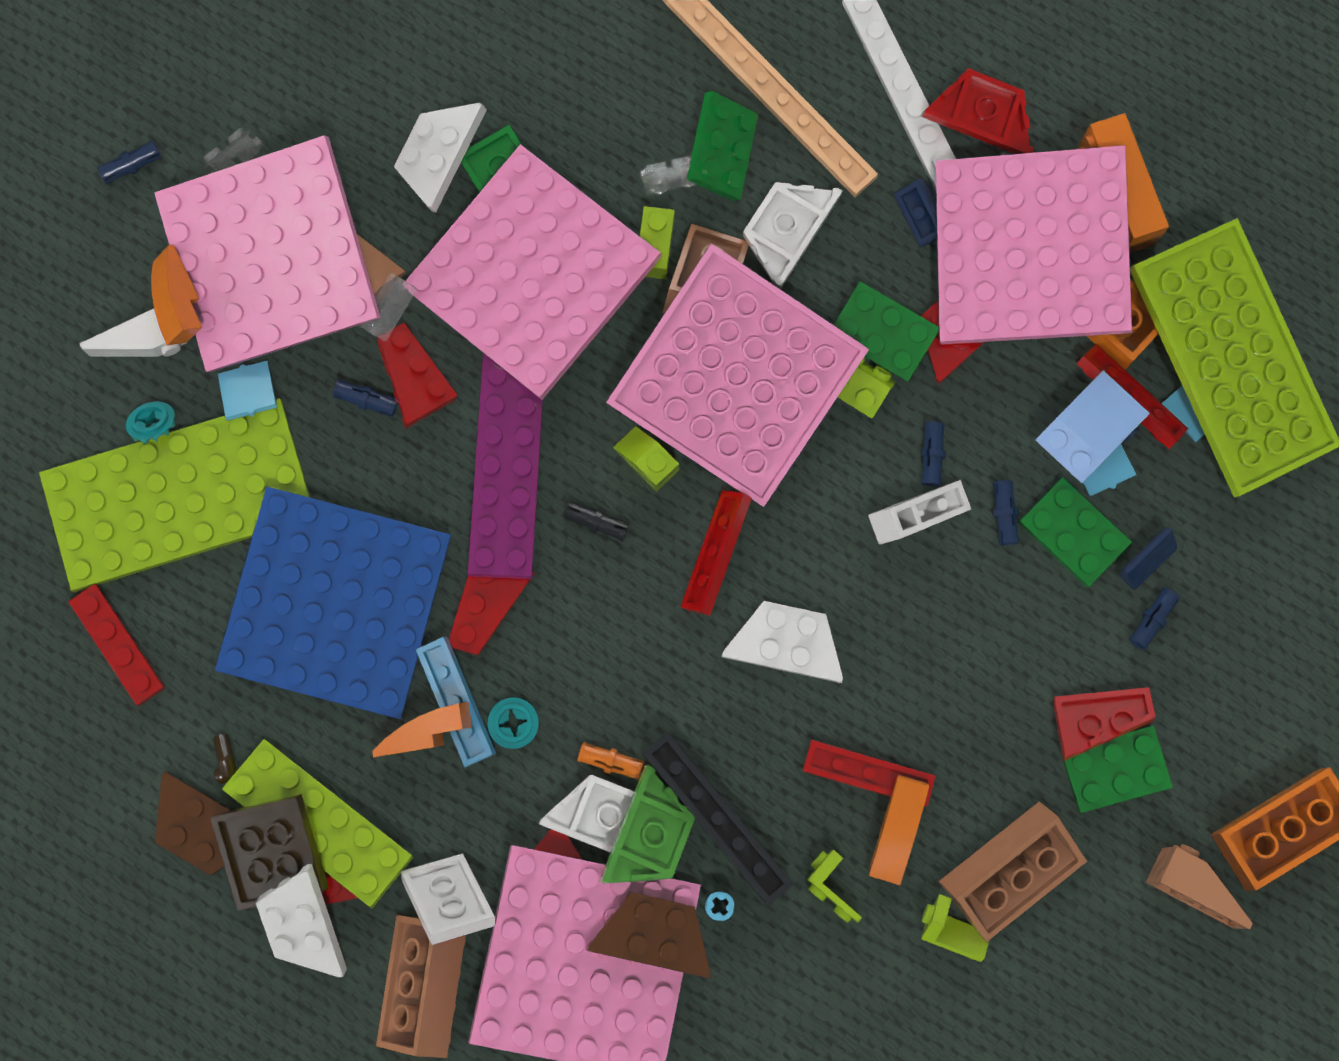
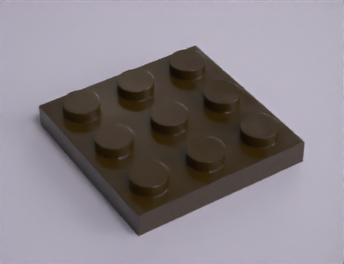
M302 794L223 812L210 817L237 911L256 907V902L260 895L269 889L277 888L281 881L287 877L292 878L307 864H312L321 892L329 888Z

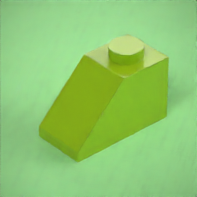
M636 426L613 447L656 492L679 471V463L656 440Z

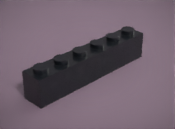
M668 732L643 752L646 760L767 906L793 885Z

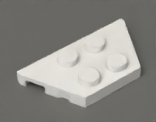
M480 103L421 113L394 165L395 169L432 212L437 211L487 111Z
M775 182L743 231V237L777 288H782L842 195L841 189L823 190L814 189V186L811 185L793 186L790 183Z
M763 601L722 654L723 658L832 682L842 683L843 680L826 614Z
M589 775L540 819L539 824L611 852L634 791L594 775Z
M307 864L292 878L287 877L281 881L277 888L269 889L260 895L256 906L275 958L336 977H343L347 967L312 864Z

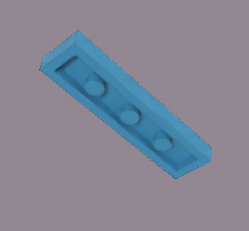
M441 637L416 649L439 707L469 702L472 728L450 731L464 767L471 766L495 755V749L448 637Z

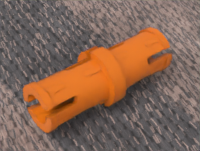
M583 742L577 759L578 762L602 768L605 773L610 774L614 772L635 780H639L644 765V760L617 753V749L611 748V750H607Z

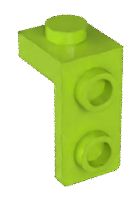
M831 850L828 854L822 851L811 864L815 870L806 879L812 884L808 890L822 902L826 897L836 905L833 911L845 922L849 923L852 919L858 923L862 917L823 884L843 857L835 850Z
M939 894L934 904L928 903L921 921L925 923L921 939L982 962L986 956L989 941L986 942L972 925L947 916L952 899Z

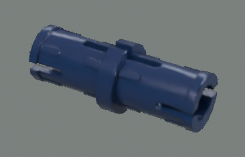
M152 140L140 148L130 152L127 150L122 152V156L98 166L97 169L107 185L129 173L132 175L138 173V169L158 159H162Z
M338 379L333 391V398L358 405V409L364 411L369 409L389 417L394 416L398 405L395 398L373 391L372 387L365 386L364 388L342 379Z
M942 422L925 423L924 449L921 450L920 457L923 458L921 481L923 486L939 487L942 484V460L946 457V451L943 450L945 424Z
M1002 480L994 482L996 510L993 511L994 518H997L999 545L1019 544L1016 517L1019 515V509L1015 507L1013 481Z
M1165 587L1161 589L1160 594L1150 609H1145L1142 614V621L1132 636L1129 637V641L1134 646L1144 651L1147 650L1148 645L1158 630L1164 629L1166 626V618L1180 600L1178 594Z

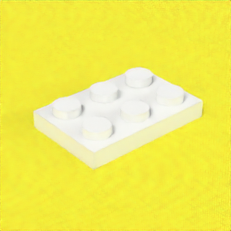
M463 854L401 871L402 883L431 945L495 926V916Z

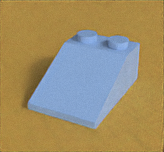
M1103 370L1041 433L1036 441L1078 481L1083 483L1150 413Z

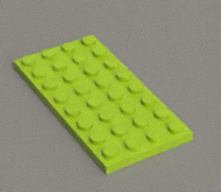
M1238 218L1130 267L1131 275L1233 497L1241 496L1339 447L1337 433Z
M276 400V408L255 413L253 417L247 415L228 421L225 416L169 432V436H160L158 442L151 439L147 444H144L140 441L39 472L71 591L77 592L89 588L93 584L106 583L253 537L266 487L310 498L282 400Z

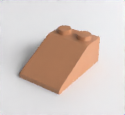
M691 224L662 313H666L711 243L742 264L749 246L745 240Z
M1181 844V847L1174 845L1173 847L1161 849L1146 880L1147 884L1231 928H1251L1253 924L1209 864L1198 858L1200 853L1197 850Z

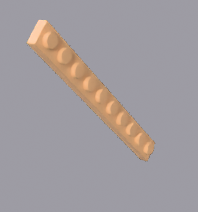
M662 0L854 198L877 179L878 173L708 0Z

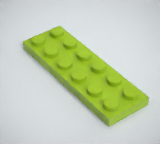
M265 739L262 740L222 788L243 807L302 794L324 871L371 909L413 859L410 853Z

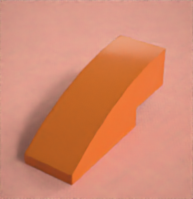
M168 245L153 261L151 291L154 311L166 345L187 343L202 328V325L193 308V305L199 300L197 292L175 246Z
M469 702L435 709L402 725L372 751L373 757L443 746V732L472 728Z
M898 775L879 831V838L869 867V876L897 885L901 884L921 819L929 784Z

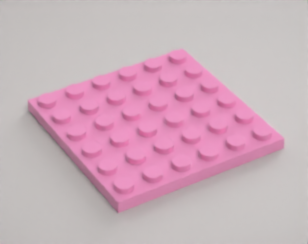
M324 135L154 192L169 245L175 246L199 297L193 308L202 328L195 336L206 372L216 371L381 318L328 136Z
M520 144L402 284V287L543 400L660 260L662 255L653 246Z
M1125 146L936 161L939 327L941 344L1132 333Z
M711 243L606 403L764 507L869 349Z
M511 845L495 915V926L492 929L468 1043L557 1061H666L683 972L586 951V947L604 927L603 924L611 914H614L620 907V903L629 892L694 906L696 910L701 885L676 879L603 884L599 881L606 866L604 864Z

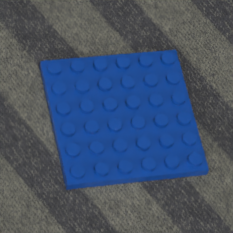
M266 487L215 671L402 719L419 658L416 649L422 647L452 535Z

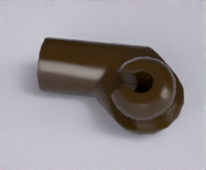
M219 734L213 738L219 767L214 770V778L218 783L225 784L237 772L229 736L227 734Z

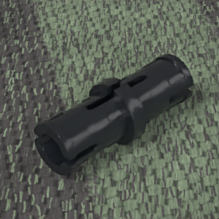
M571 500L570 508L567 509L564 519L590 528V532L595 534L599 531L622 542L624 541L625 534L630 526L629 522L604 514L605 510L598 509L596 511Z

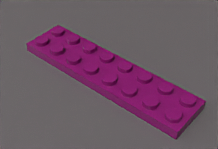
M484 353L468 576L532 579L543 400Z

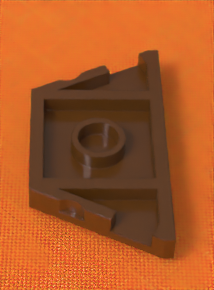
M163 772L161 776L155 843L205 873L213 875L225 866L210 817L232 810L171 774Z
M629 892L620 903V907L614 914H611L603 924L604 927L586 947V951L710 978V969L694 906Z

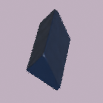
M917 179L894 193V196L921 248L938 240L937 200L928 182L924 179Z
M1169 527L1164 528L1118 572V575L1133 590H1136L1177 550L1173 531Z

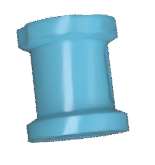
M714 892L707 898L705 910L713 920L725 921L733 914L734 901L728 893ZM717 897L719 900L726 899L728 901V904L725 906L726 914L722 915L720 912L712 913L711 909L714 907L712 900Z

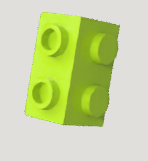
M864 357L838 395V398L868 417L873 418L896 381L891 378L892 375L889 371L880 366H871L865 362Z

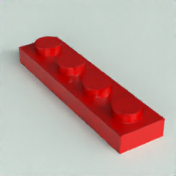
M1096 344L1077 363L1091 379H1095L1104 370L1150 414L1141 424L1153 434L1157 441L1163 443L1168 449L1189 429L1099 345Z
M722 490L681 608L694 613L711 615L752 499L750 496L744 493Z
M93 584L68 601L137 706L142 705L165 689V686L97 584Z
M814 740L810 741L802 770L805 773L888 797L892 795L898 775L929 784L924 807L928 806L935 780V775Z

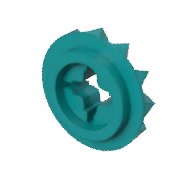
M160 401L148 402L136 408L129 415L126 421V430L134 442L140 440L147 444L151 439L158 442L160 436H169V429L176 426L174 420L176 414L167 403Z
M504 699L498 702L489 714V733L492 739L504 748L519 749L531 743L538 732V715L533 706L523 699ZM510 710L513 711L516 719L527 720V722L518 726L517 737H514V733H512L510 728L500 727V725L509 721Z

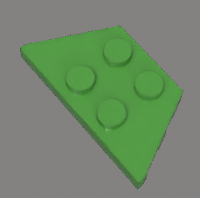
M650 765L644 766L599 881L603 884L672 879L695 817L686 806L679 803L676 794L670 787H666L655 774L656 770Z

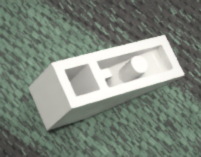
M152 309L79 344L82 350L89 356L159 357L161 355H174L181 350L180 346L187 343L166 345L155 311Z
M961 480L894 504L868 516L878 543L883 544L901 539L971 510Z

